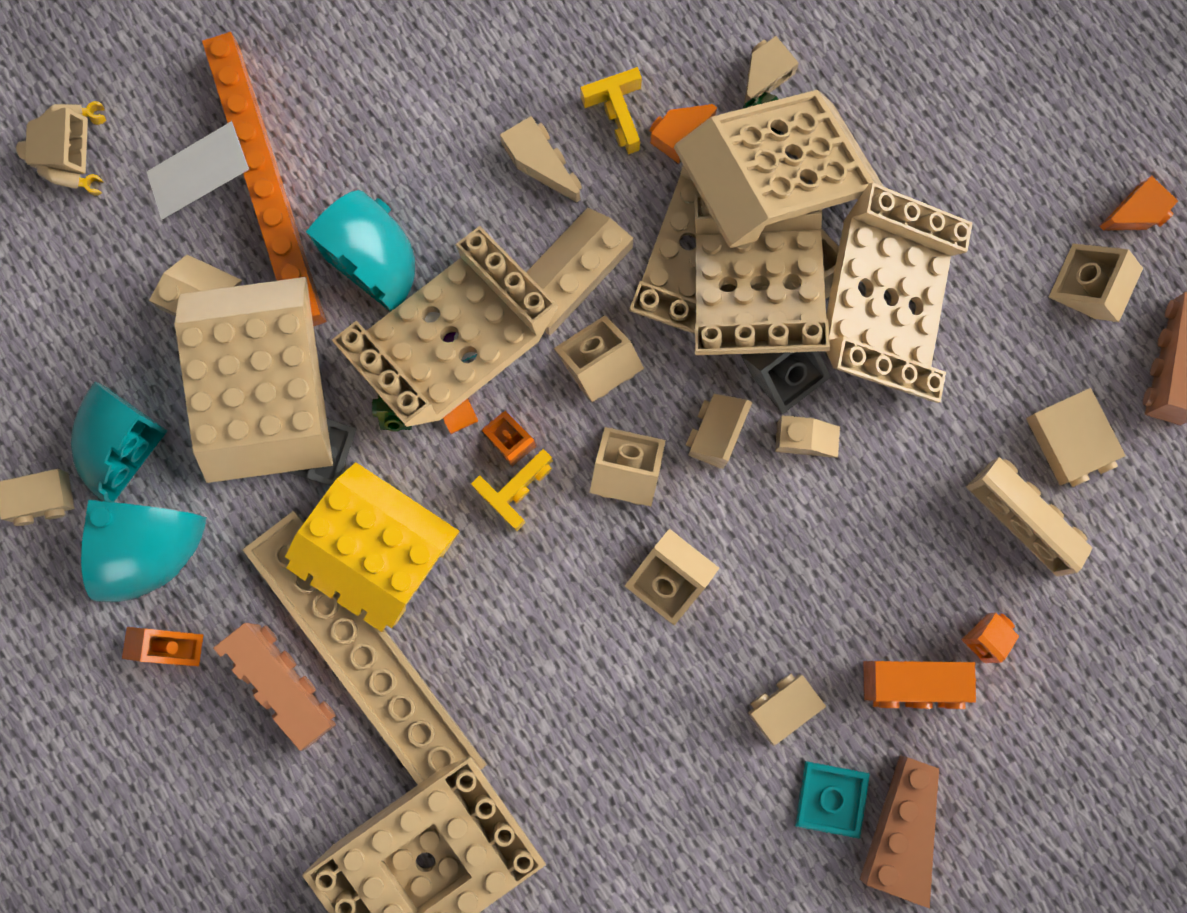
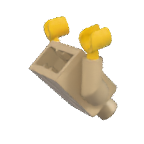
M97 101L89 103L86 108H82L78 104L51 105L40 117L28 122L26 140L18 142L16 146L18 156L24 159L27 165L36 168L40 176L53 184L78 189V186L85 187L94 196L102 194L99 190L90 189V185L94 181L104 183L99 176L90 174L86 178H81L80 174H86L87 117L95 125L103 124L106 121L105 116L93 114L96 111L105 110L104 106Z

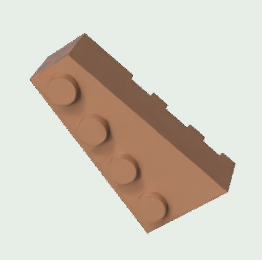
M1187 292L1171 300L1166 307L1165 317L1169 318L1166 329L1162 330L1158 338L1157 345L1161 347L1159 358L1154 360L1150 369V375L1154 376L1152 386L1146 390L1143 397V405H1146L1144 415L1177 425L1187 423Z
M244 623L213 647V649L220 657L226 653L234 662L231 669L239 680L242 679L247 684L252 683L255 687L252 689L255 699L267 710L272 707L275 711L272 715L273 720L299 751L306 750L336 726V723L332 720L336 715L325 701L319 703L312 694L316 691L312 682L306 676L299 677L293 669L297 664L291 655L285 650L282 653L274 644L277 638L271 629L266 625L261 627L259 624Z
M900 755L859 880L867 886L930 909L939 768Z

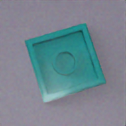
M805 761L794 826L860 839L870 773Z

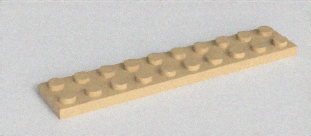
M292 511L242 549L417 784H420L441 768L468 756L472 757L480 770L487 765L386 630L380 632L363 619L367 614L365 610L357 616L337 603L341 595L338 592L331 599L310 585L314 577L311 574L304 581L286 569L290 560L285 558V555L296 533L304 523L297 512Z

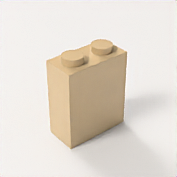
M1091 388L1026 418L1059 485L1070 482L1072 487L1090 480L1088 473L1097 469L1100 474L1118 467L1116 460L1126 456Z

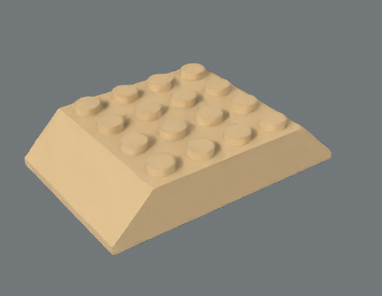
M307 277L179 294L175 330L193 453L206 483L333 466Z

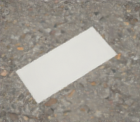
M231 121L146 172L162 220L248 171L249 167Z

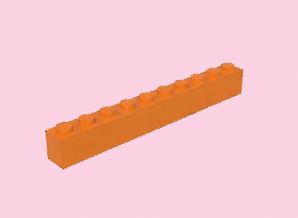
M232 32L202 40L227 123L232 121L249 170L244 172L243 175L276 280L307 277L313 326L326 323L240 46Z

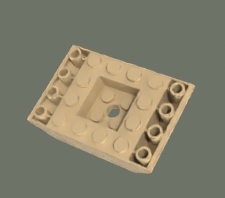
M468 756L441 768L337 841L302 876L328 913H480L543 868L546 863L471 756ZM421 853H430L434 856L435 862L429 868H422L417 864L416 858Z

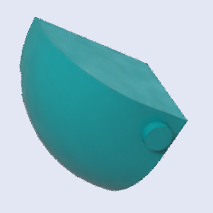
M355 190L332 203L306 230V233L323 259L391 312L405 301L413 285L415 277L414 252L402 228L389 215L391 208L381 199L373 200L365 192Z
M94 381L84 396L73 422L71 453L76 471L86 487L100 500L115 502L168 430L109 388Z
M88 500L81 547L82 578L88 596L96 602H121L139 598L161 588L180 572L195 553L201 541L207 517L165 508Z

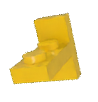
M638 67L580 87L584 108L604 102L608 119H615L618 129L614 130L619 147L625 146L628 155L640 150V138L623 95L641 89L642 76Z
M542 449L498 493L480 475L471 485L518 531L526 522L509 504L512 501L516 504L519 503L530 492L527 486L535 478L540 482L552 470L550 464L553 462V459Z

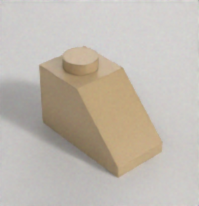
M777 36L768 42L766 40L759 42L752 50L744 104L754 97H759L764 92H772L796 73L798 61Z
M782 415L777 422L775 452L838 458L840 427L814 418Z

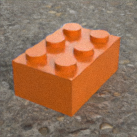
M863 661L864 700L873 701V707L900 708L899 702H905V707L933 709V702H937L938 708L966 709V702L976 703L975 662Z

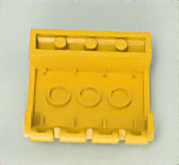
M355 462L334 481L296 533L285 555V558L290 560L286 569L304 581L311 574L314 577L310 585L331 599L338 592L341 595L337 603L357 616L365 610L367 614L363 620L380 632H383L387 626L392 628L397 624L406 611V605L437 560L445 555L460 531Z

